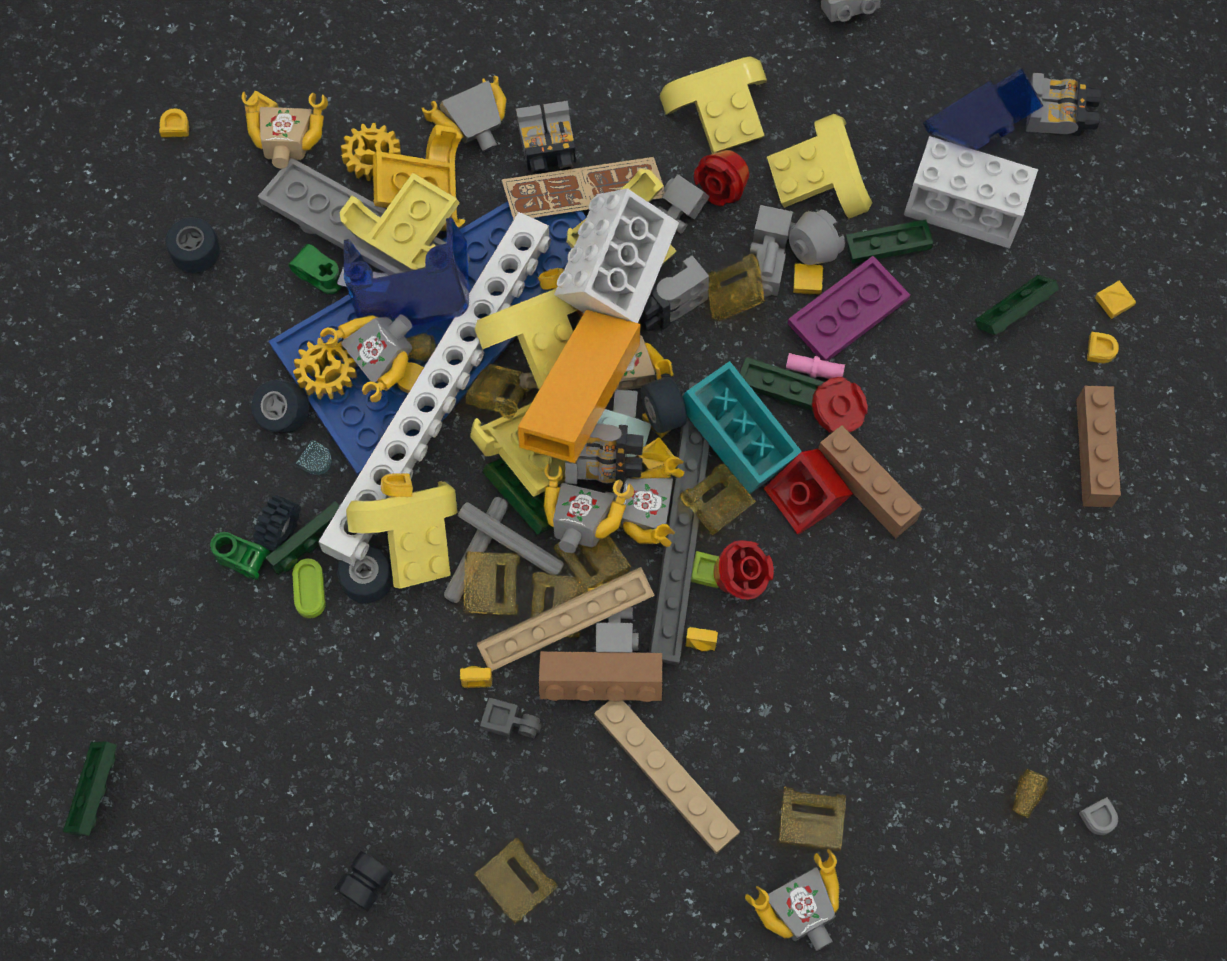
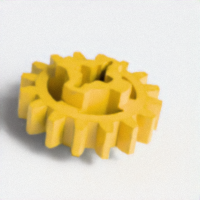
M372 123L371 128H366L365 124H361L360 131L354 128L351 129L352 137L345 136V144L341 145L342 160L346 164L348 172L355 171L356 178L358 179L364 174L367 181H370L373 175V155L376 151L401 155L399 139H396L394 131L387 133L385 125L377 129L375 123Z
M320 337L317 340V345L307 342V351L299 349L298 352L301 359H294L297 369L293 370L295 378L298 379L299 387L305 388L307 395L310 396L315 391L317 398L320 400L323 394H328V397L333 399V392L337 391L343 395L342 387L344 385L347 387L353 386L350 378L357 377L356 369H354L357 367V363L341 344L342 341L335 347L328 348ZM335 355L340 357L344 364L341 363V360H336ZM307 373H309L310 376L315 377L316 381L314 382L313 380H311L307 376Z

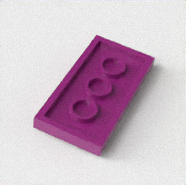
M872 256L790 317L787 324L820 357V360L829 361L907 302L910 294Z

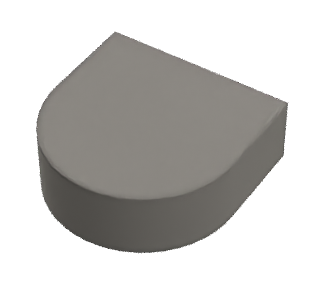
M1108 797L1079 812L1087 828L1097 835L1110 833L1118 823L1117 812Z

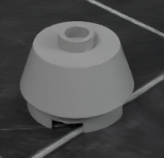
M827 211L805 212L789 233L790 246L796 257L804 264L814 265L832 262L844 250V236H838L837 230L833 225L837 221Z

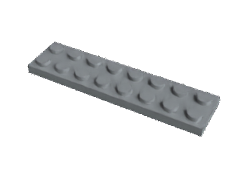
M290 158L288 166L281 169L258 195L261 204L435 301L441 298L470 261L469 254L435 237L430 246L435 244L440 247L443 255L432 271L417 273L357 237L343 225L340 219L339 212L351 196L359 199L371 212L379 217L383 215L386 210L385 208L374 206V202L293 158Z

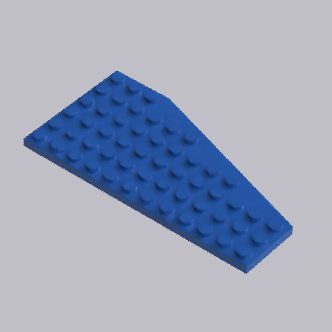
M508 201L442 239L469 254L470 261L438 301L392 277L387 291L377 292L357 289L269 341L271 348L294 382L298 385V379L295 378L293 370L297 369L294 359H301L298 352L299 349L308 350L307 342L317 345V340L321 337L320 333L324 328L329 327L336 331L338 326L346 322L372 315L378 318L388 317L392 322L399 315L405 316L412 324V328L404 335L412 346V350L408 355V362L425 367L514 221ZM582 211L534 218L549 225L551 243L546 253L541 252L537 259L538 265L533 275L526 277L522 294L519 298L515 297L510 304L511 306L553 290L542 289L538 277L541 273L550 269L562 268L565 270L568 263V254L572 249L566 242L567 231L569 228H575L587 218ZM520 247V248H518V250H521V251H525V250H528V249H529L528 247ZM507 269V270H505L504 272H506V273H513V272H515L516 270H514V269ZM494 291L491 293V295L498 296L502 294V292L500 291ZM483 313L479 314L477 317L481 319L489 315ZM328 334L325 337H321L323 343H327L329 338L332 337L334 339V336ZM468 336L465 337L463 340L466 342L473 341L475 337ZM515 337L483 349L484 356L477 367L473 366L469 373L470 379L464 390L460 389L455 396L456 403L454 408ZM339 338V339H338V343H339L340 341H343L344 339H343V338ZM335 355V359L341 360V363L344 364L343 360ZM459 359L451 360L449 364L457 365L462 361ZM357 364V367L354 368L356 369L357 377L350 378L353 386L347 387L344 385L342 387L343 395L336 391L333 392V399H330L328 394H323L320 400L314 391L313 394L307 396L310 406L356 475L359 476L408 393L402 391L396 383L387 391H381L382 397L380 401L376 403L371 402L370 397L375 394L376 390H371L366 395L363 394L362 388L364 384L371 381ZM307 373V376L315 382V377ZM441 382L436 384L435 387L442 389L448 384ZM424 406L420 411L430 412L434 407ZM445 413L441 422L448 416V413ZM413 429L408 431L406 435L415 436L420 431Z

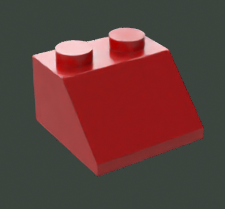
M819 448L800 452L764 488L797 534L802 533L833 513L853 494Z

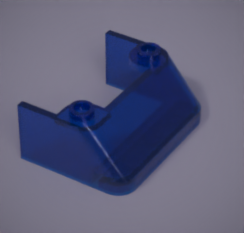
M1021 68L993 85L992 81H988L922 124L931 135L966 148L974 146L975 150L991 142L989 138L997 134L1002 138L1014 131L1013 125L1044 105Z
M452 218L446 219L447 243L437 245L428 251L425 258L426 268L373 278L372 269L364 261L359 251L349 239L344 240V281L357 318L374 315L378 318L388 317L393 322L399 315H403L411 322L412 326L459 317L467 311L469 307L467 240Z

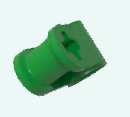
M306 244L288 264L296 276L309 282L325 294H335L342 288L341 285L337 284L340 277L337 263L310 244Z
M228 532L216 534L210 543L211 551L218 563L253 580H258L260 576L258 571L265 558L271 554L265 547ZM230 544L233 546L230 552L226 554L219 553V549L223 545Z

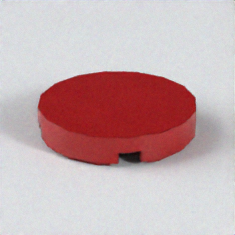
M830 378L819 385L813 394L812 408L814 416L818 423L831 433L841 425L849 433L853 432L863 424L864 417L867 414L866 396L856 383L847 381V378Z

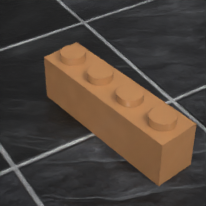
M1084 386L1077 398L1083 506L1112 507L1121 496L1114 387Z
M842 425L820 442L819 450L851 492L895 538L918 520L922 508Z
M541 651L539 668L540 699L553 701L560 699L581 701H662V653Z

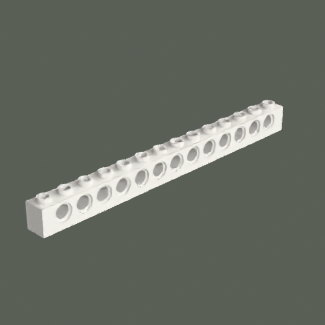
M518 212L320 538L319 544L322 552L353 566L357 559L362 560L369 549V540L373 534L377 535L378 533L347 534V507L353 500L374 501L393 497L383 494L381 492V485L377 484V481L387 474L408 473L410 478H412V468L417 461L420 462L424 458L430 438H435L439 433L445 413L449 414L456 403L455 396L460 389L464 390L470 379L469 373L473 366L477 367L482 361L484 351L474 330L477 320L480 319L477 316L483 313L491 315L511 307L510 304L513 299L520 297L525 286L524 281L526 277L533 275L538 265V257L541 252L546 253L550 246L549 225ZM520 247H528V248H529L528 250H525V251L518 250V248H520ZM507 269H514V270H516V271L513 272V273H506V272H504V271L507 270ZM494 291L502 292V294L498 296L491 295V293ZM468 336L475 337V339L470 342H466L463 340L465 337ZM454 359H459L462 361L457 365L449 364V362ZM441 382L448 384L442 389L435 387L436 384ZM424 406L434 407L430 412L420 411ZM413 429L420 431L415 436L406 435L408 431ZM398 453H402L405 455V457L399 461L391 459L393 455Z

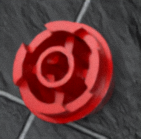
M730 150L704 156L694 171L696 186L700 183L702 189L710 196L708 201L718 206L738 201L749 179V168L740 155Z
M744 540L732 542L723 550L714 565V578L718 587L725 593L740 599L748 600L758 597L765 591L768 582L773 579L774 567L770 555L766 556L757 546L759 544Z

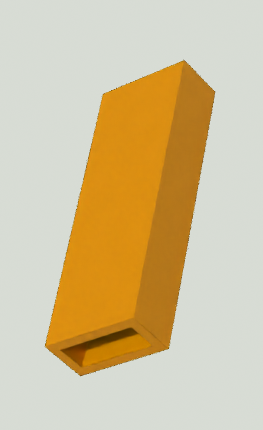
M590 310L585 311L518 426L520 448L576 463L640 346V324Z

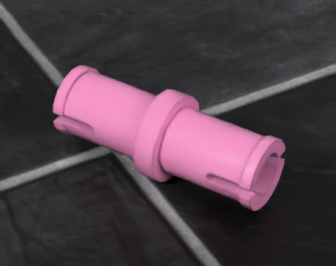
M789 353L786 370L808 374L816 379V376L827 379L843 377L845 364L820 360L818 356L809 358Z

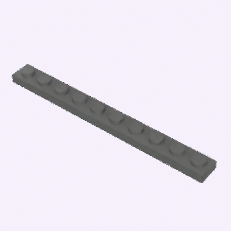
M689 382L686 391L697 383ZM688 417L686 424L681 426L677 457L684 461V463L677 465L675 468L684 471V475L681 478L674 476L667 525L675 534H668L666 536L672 543L669 547L664 546L649 646V653H662V663L676 666L680 663L709 452V443Z

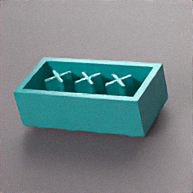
M730 361L687 390L682 396L687 417L748 494H751L781 472L802 452Z

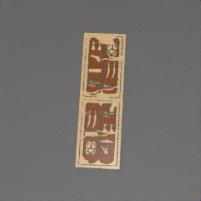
M654 157L502 179V183L514 220L518 212L535 218L587 210L596 194L620 190L640 169L651 170L661 183L662 180ZM664 187L653 199L662 198L665 193L663 191Z

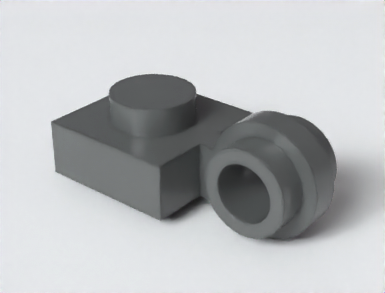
M493 698L488 699L480 724L482 730L507 737L511 736L513 727L516 726L519 728L518 733L529 738H535L536 733H540L542 726L539 724L540 719L536 716L523 714L522 718H518V705Z

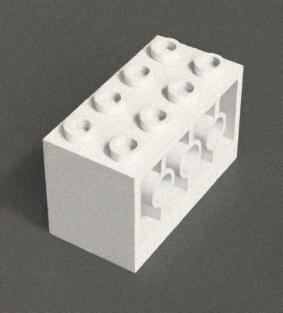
M929 136L904 216L917 220H927V223L1010 249L1024 216L1038 169Z
M628 188L596 194L589 204L590 211L587 218L579 228V237L576 244L568 254L566 268L557 280L558 287L554 295L583 313L586 310L638 323L679 222Z

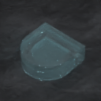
M311 440L296 464L299 468L310 474L321 475L330 469L332 457L325 446Z

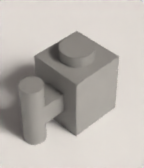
M677 174L675 179L671 178L667 182L663 190L665 193L662 198L672 204L669 211H666L659 206L658 209L679 222L676 231L681 234L687 227V224L680 220L682 214L685 213L695 219L710 196Z
M760 205L750 253L757 255L758 249L766 250L768 242L777 243L779 245L778 253H784L789 233L796 224L791 222L793 212Z
M768 242L766 250L758 249L750 291L756 292L761 296H778L786 254L778 253L779 245L777 243Z
M633 607L605 618L608 619V623H596V652L632 653V651H638V633H633V623H620L621 619H633Z

